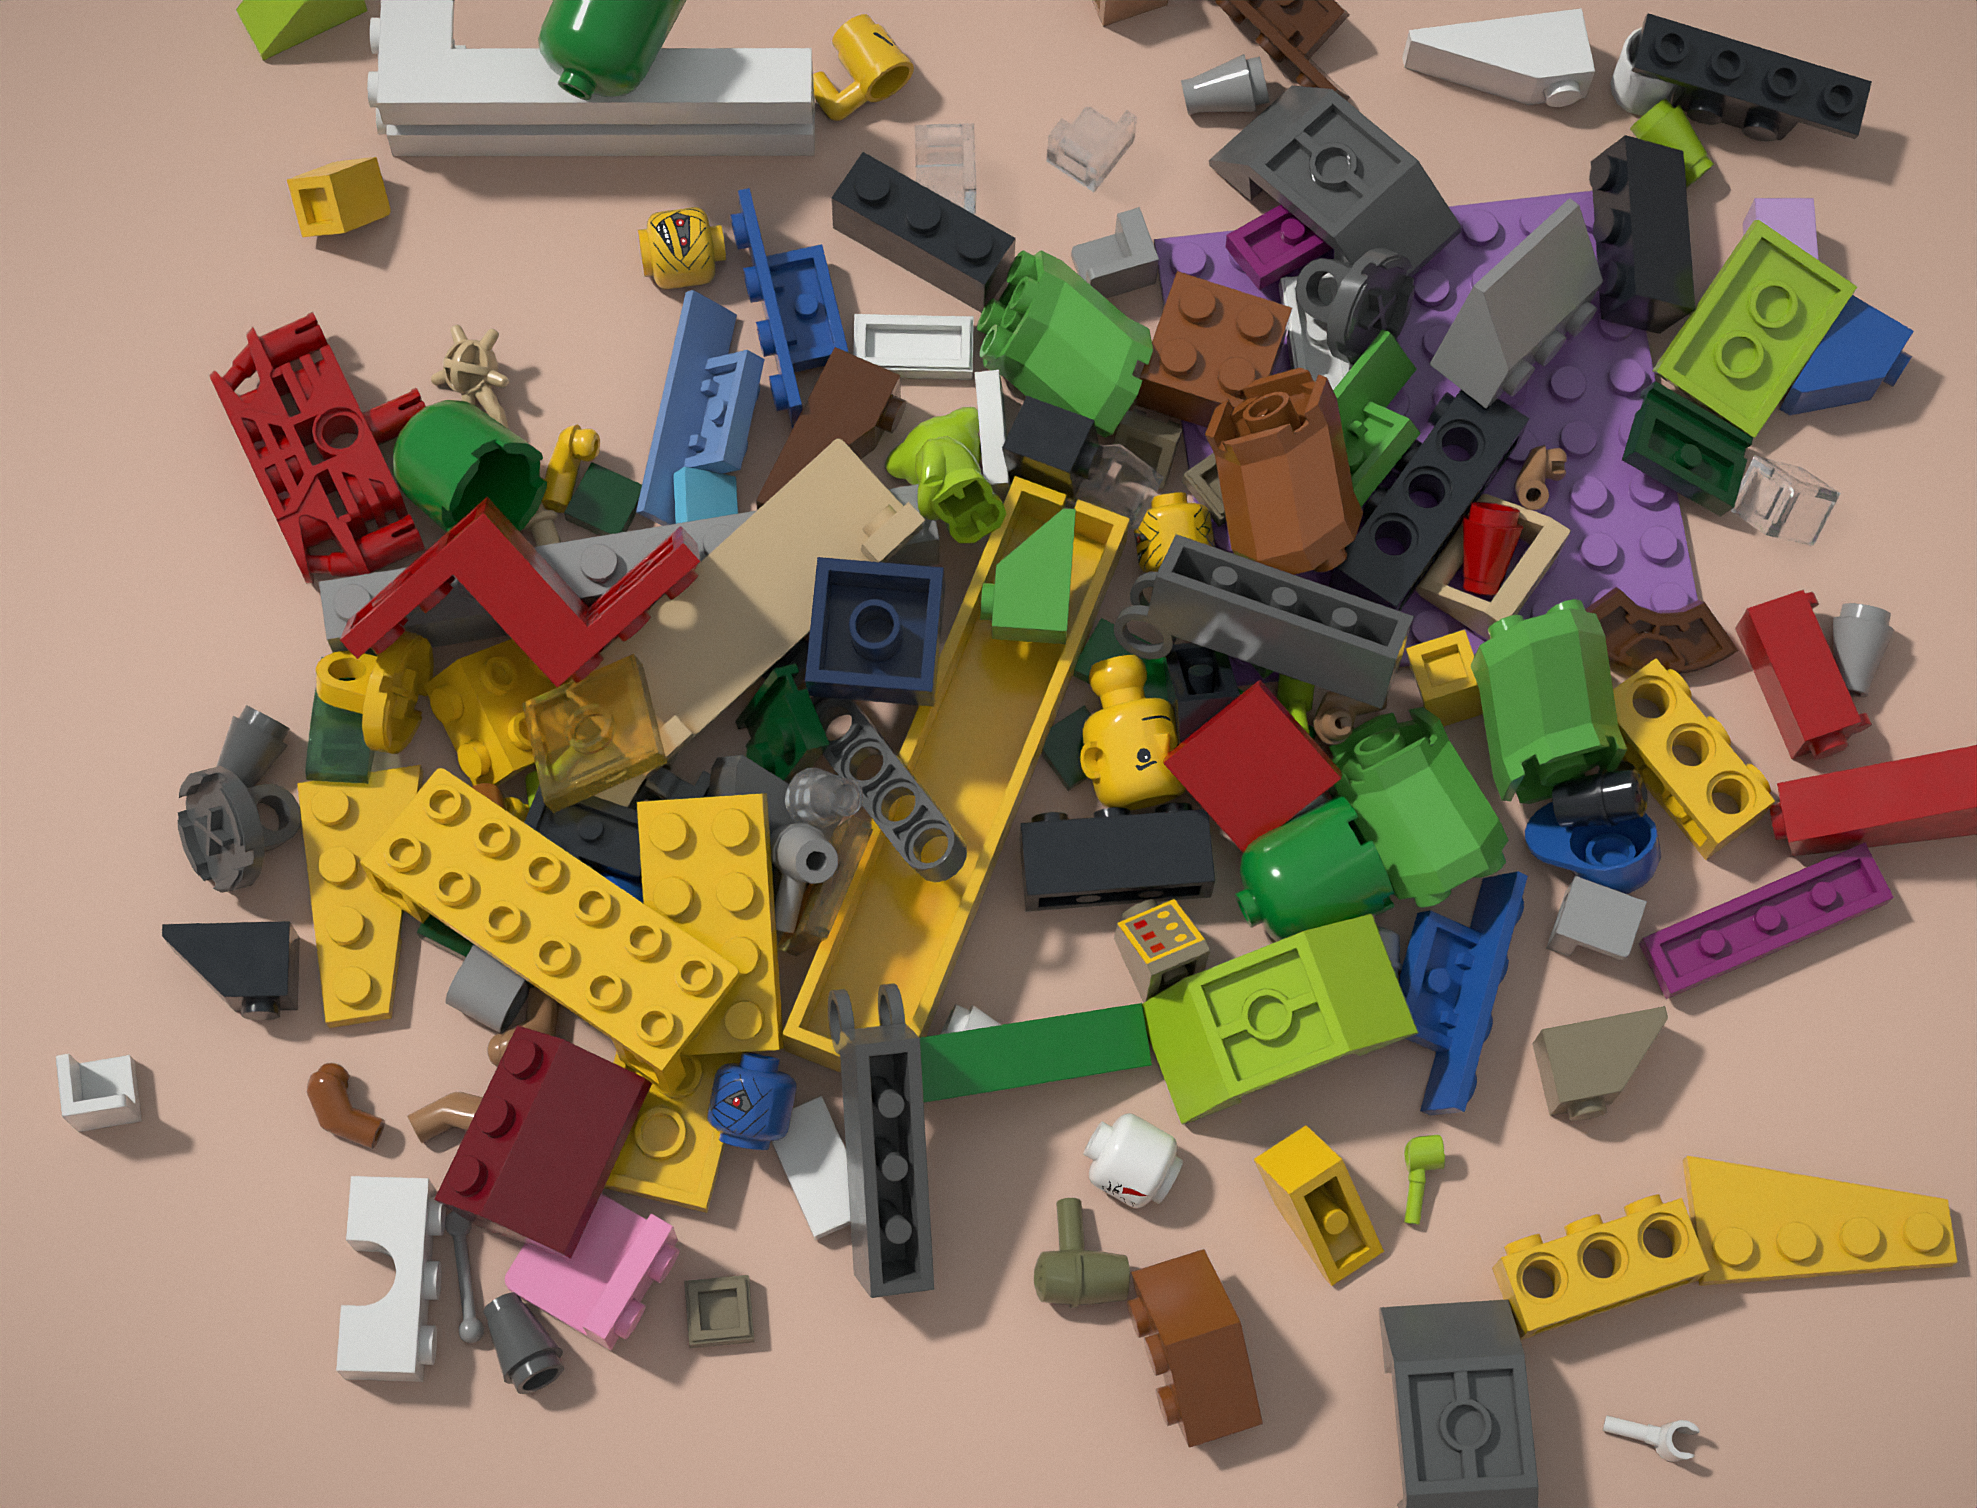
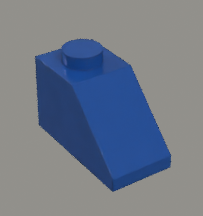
M1852 295L1793 384L1779 410L1791 416L1871 400L1882 381L1893 387L1909 363L1912 356L1902 350L1914 331Z

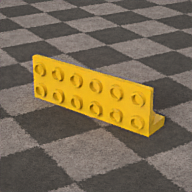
M439 768L432 774L360 861L376 892L421 923H424L431 914L611 1038L622 1062L670 1095L673 1094L687 1076L679 1054L739 978L738 968L444 768Z

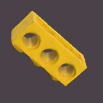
M1655 658L1613 689L1618 727L1627 747V751L1622 758L1623 761L1630 762L1635 766L1642 776L1647 790L1705 860L1764 817L1775 802L1770 795L1771 788L1767 779L1754 765L1749 763L1745 765L1730 747L1731 739L1722 724L1711 716L1705 717L1691 700V690L1680 674L1673 669L1666 670L1658 659ZM1643 698L1652 701L1658 707L1660 717H1643L1635 710L1633 700ZM1683 745L1691 748L1699 758V765L1686 766L1680 763L1674 757L1672 747ZM1725 793L1730 795L1736 801L1739 813L1726 814L1718 810L1712 801V794Z
M1660 1194L1648 1196L1624 1206L1623 1208L1626 1213L1624 1217L1603 1223L1600 1214H1595L1564 1226L1567 1236L1543 1243L1541 1235L1535 1234L1505 1245L1504 1249L1507 1256L1501 1257L1492 1267L1503 1299L1509 1300L1520 1340L1696 1282L1707 1274L1710 1269L1683 1199L1679 1198L1663 1204ZM1657 1229L1668 1236L1672 1244L1670 1257L1658 1258L1648 1252L1643 1242L1645 1230ZM1599 1249L1605 1252L1613 1266L1611 1277L1598 1278L1591 1275L1583 1263L1584 1250ZM1536 1268L1544 1271L1550 1277L1553 1284L1552 1296L1537 1298L1529 1294L1523 1285L1522 1276L1524 1270Z

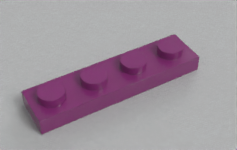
M1862 843L1643 937L1639 942V946L1667 1000L1887 905L1894 896L1866 843Z

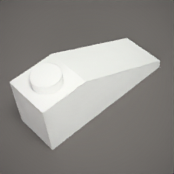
M1582 8L1409 30L1402 57L1404 68L1526 105L1547 103L1551 107L1571 105L1579 99L1586 98L1595 73Z

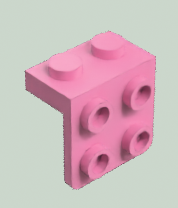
M601 1193L571 1259L525 1243L505 1275V1284L509 1291L515 1292L520 1298L611 1351L619 1336L626 1340L639 1323L646 1308V1305L640 1302L653 1280L661 1283L673 1267L680 1252L678 1248L674 1247L678 1238L674 1227L653 1214H650L646 1220Z

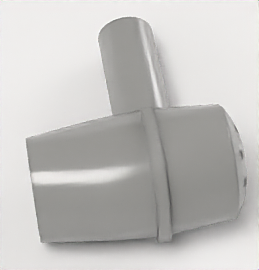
M807 823L783 824L774 830L770 836L771 861L773 866L782 873L775 901L776 930L788 933L795 932L806 883L825 882L833 876L838 866V854L833 845L826 839L821 830Z

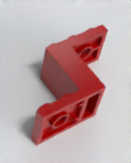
M486 497L347 621L340 641L356 659L369 648L377 655L381 654L405 632L406 629L403 626L409 621L406 616L417 606L424 613L430 611L453 589L451 584L457 578L557 688L569 677L577 684L593 672L604 660L600 653L603 651L604 646L614 637L618 636L625 642L651 619L648 610L663 594L670 600H673L697 579L699 574L695 569L697 564L701 562L698 544L680 526L588 607L495 504Z

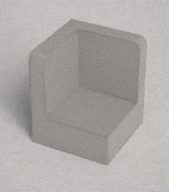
M1140 207L1117 214L1115 234L1082 243L1072 248L1071 257L1077 274L1105 298L1156 284L1159 258Z
M1575 876L1564 894L1546 948L1570 957L1577 945L1613 958L1625 960L1630 954L1647 901Z

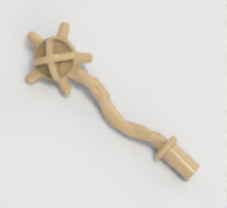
M460 325L452 326L450 331L454 344L444 357L443 370L431 376L432 383L434 385L447 383L452 390L461 394L462 401L475 405V398H477L489 416L508 428L504 408L499 404L496 394L491 388L492 385L505 388L509 382L506 376L498 373V362L492 350L499 337L498 331L489 329L480 341L468 340ZM541 502L538 511L524 529L531 530L537 546L561 542L554 521L557 519V513L553 510H545Z

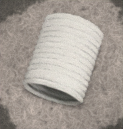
M1642 27L1634 30L1625 40L1610 82L1611 92L1617 104L1627 112L1637 115H1644L1664 98H1667L1670 102L1677 86L1631 71Z

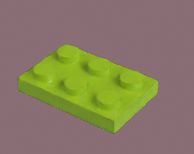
M1754 220L1696 305V310L1690 314L1652 372L1732 426L1755 438L1853 295L1857 286L1762 221Z

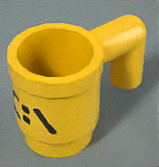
M867 14L855 16L845 22L832 38V44L839 52V61L854 82L839 93L823 71L813 74L815 100L831 120H843L865 102H879L898 92L912 77L914 71L913 63L907 55L903 54L883 26L875 24Z

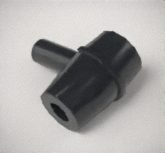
M1621 761L1617 769L1607 772V769H1601L1597 774L1555 784L1552 790V803L1555 817L1561 827L1599 825L1613 827L1618 825L1619 822L1644 817L1647 809L1648 794L1644 780L1635 766L1630 762Z

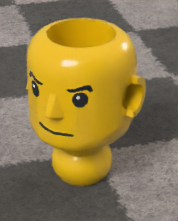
M1123 655L1102 660L1092 665L1089 672L1090 687L1100 697L1103 709L1089 716L1084 724V746L1081 750L1080 761L1083 772L1088 778L1092 779L1096 796L1105 808L1142 809L1173 800L1184 794L1187 790L1163 764L1164 758L1168 753L1179 745L1173 705L1161 698L1145 697L1143 687L1147 679V671L1143 661L1136 655Z

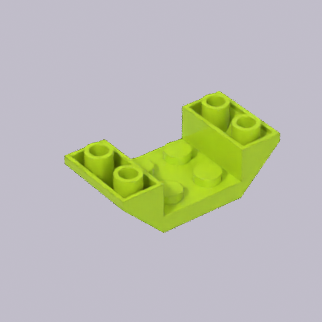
M1372 914L1302 931L1186 977L1142 1003L1146 1031L1182 1125L1242 1102L1240 1097L1349 1054L1354 1053L1362 1056L1419 1033Z

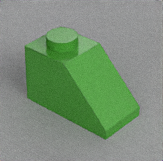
M1063 508L996 565L995 584L983 583L980 620L992 621V639L1066 644L1076 509Z

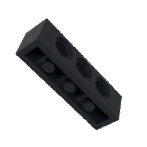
M1462 389L1456 397L1446 392L1427 423L1434 427L1423 443L1416 439L1396 463L1394 469L1401 474L1392 487L1388 489L1380 485L1367 502L1362 516L1368 520L1355 537V540L1344 547L1347 557L1344 562L1334 568L1328 587L1401 611L1416 590L1417 585L1463 522V516L1468 515L1470 512L1471 503L1478 501L1519 444L1530 418L1498 398L1486 409ZM1449 445L1460 446L1469 453L1471 459L1466 461L1452 460L1444 453L1442 448ZM1417 491L1427 492L1436 499L1438 505L1432 508L1420 507L1411 500L1409 494ZM1381 538H1393L1402 544L1405 552L1400 555H1388L1378 548L1376 541Z

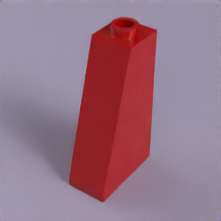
M1977 745L1777 783L1780 802L1773 803L1769 808L1776 841L1788 839L1793 857L1844 851L1862 843H1866L1868 848L1977 835Z

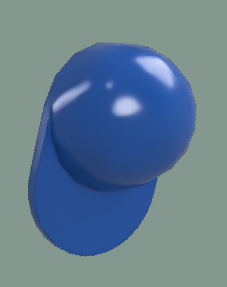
M1550 802L1534 813L1525 829L1527 847L1537 859L1547 864L1571 870L1577 877L1624 894H1629L1643 887L1654 876L1661 859L1656 824L1646 813L1644 817L1619 822L1618 825L1613 827H1607V825L1561 827L1555 817L1553 803Z

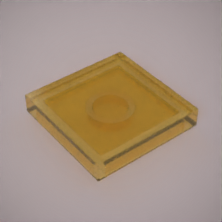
M634 653L591 672L577 684L574 681H570L522 703L543 801L553 813L667 763L644 666Z
M852 815L835 827L829 842L838 854V866L833 876L825 882L809 883L803 894L795 932H784L777 945L778 949L796 957L828 938L872 834V824Z

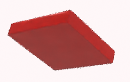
M1258 680L1170 751L1163 761V764L1243 853L1250 843L1263 834L1285 824L1338 782L1342 776L1341 770L1261 680Z

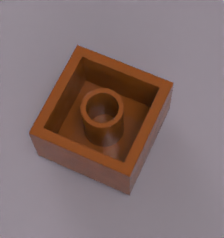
M1177 271L1152 340L1153 352L1149 364L1144 363L1139 377L1143 381L1137 395L1136 405L1208 428L1217 406L1229 399L1234 409L1247 400L1242 390L1244 387L1256 379L1273 375L1286 338L1292 307Z

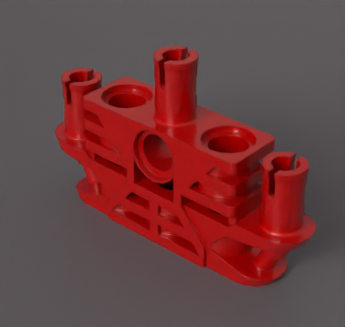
M313 312L262 336H258L254 327H252L246 333L248 344L232 361V367L226 374L221 377L216 371H213L209 377L306 584H314L313 573H328L333 577H352L370 574L419 551H425L426 548L417 528H415L411 515L408 514L402 495L378 447L397 438L410 418L426 407L424 401L421 400L418 389L413 388L404 395L361 412ZM320 350L323 359L314 363L310 354ZM300 359L303 368L294 372L290 363ZM257 371L260 379L259 387L238 396L234 391L246 378H251ZM288 393L291 394L299 410V414L289 417L280 398ZM350 433L358 436L349 447L338 449L330 446L333 440L341 434ZM313 443L316 444L323 461L312 466L304 447ZM337 491L347 514L338 518L326 496ZM395 511L400 520L389 524L385 514ZM375 520L380 529L369 533L365 523ZM331 539L336 542L341 552H332L330 555H310L309 548Z

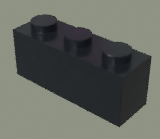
M1624 135L1590 161L1589 181L1593 192L1594 207L1593 236L1596 240L1597 263L1603 279L1598 289L1601 320L1661 334L1696 310L1684 152Z
M862 152L831 197L833 229L981 313L989 300L995 298L1007 279L1008 271L1015 259V237L865 152Z
M1169 803L1158 806L1155 809V813L1131 815L1130 810L1127 808L1112 807L1094 812V818L1069 819L1068 814L1062 812H1047L1035 815L1031 818L1032 822L1021 823L1019 843L1026 912L1132 904L1150 899H1155L1158 902L1173 899L1210 898L1212 895L1215 873L1209 816L1204 809L1192 810L1191 804Z

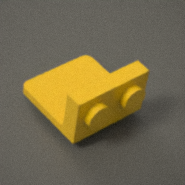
M513 639L457 659L423 685L430 698L431 709L436 718L442 722L457 752L459 765L462 771L470 778L473 785L491 783L499 787L525 768L573 749L579 742L584 744L590 742L603 733L597 724L566 692L565 686L571 678L569 677L557 688Z

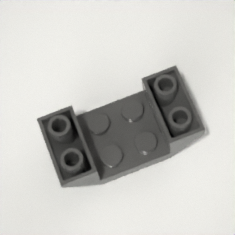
M1292 85L1209 160V166L1250 201L1265 190L1334 249L1335 260L1345 261L1352 265L1369 250L1384 247L1410 260L1412 268L1407 270V276L1413 277L1461 233L1460 223L1419 160L1333 89Z
M1509 1300L1380 1307L1379 1316L1385 1374L1392 1373L1403 1499L1397 1504L1398 1508H1538L1539 1486L1525 1354Z

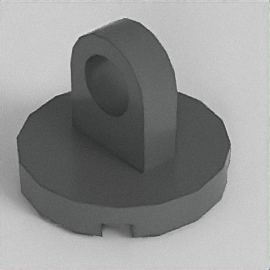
M1384 247L1369 250L1354 265L1341 260L1321 258L1311 261L1302 269L1296 284L1297 301L1304 312L1327 324V345L1333 357L1354 365L1382 330L1390 332L1395 340L1398 338L1410 313L1415 293L1414 278L1407 276V270L1412 268L1408 258ZM1330 273L1335 278L1338 289L1333 302L1327 306L1319 297L1318 286L1322 277Z
M222 766L191 773L181 785L179 798L187 796L186 810L178 812L177 824L184 852L196 874L203 881L212 879L216 883L213 889L221 893L253 885L261 874L265 851L273 850L294 837L300 828V806L295 797L284 787L275 784H261L247 788L234 772ZM257 803L267 804L275 810L279 818V828L277 831L267 829L261 824Z

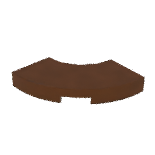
M1615 587L1585 609L1586 612L1594 613L1598 617L1606 638L1608 659L1629 669L1640 670L1657 658L1666 670L1673 669L1678 674L1710 667L1739 651L1707 604L1700 599L1680 609L1654 611L1636 604L1621 589Z

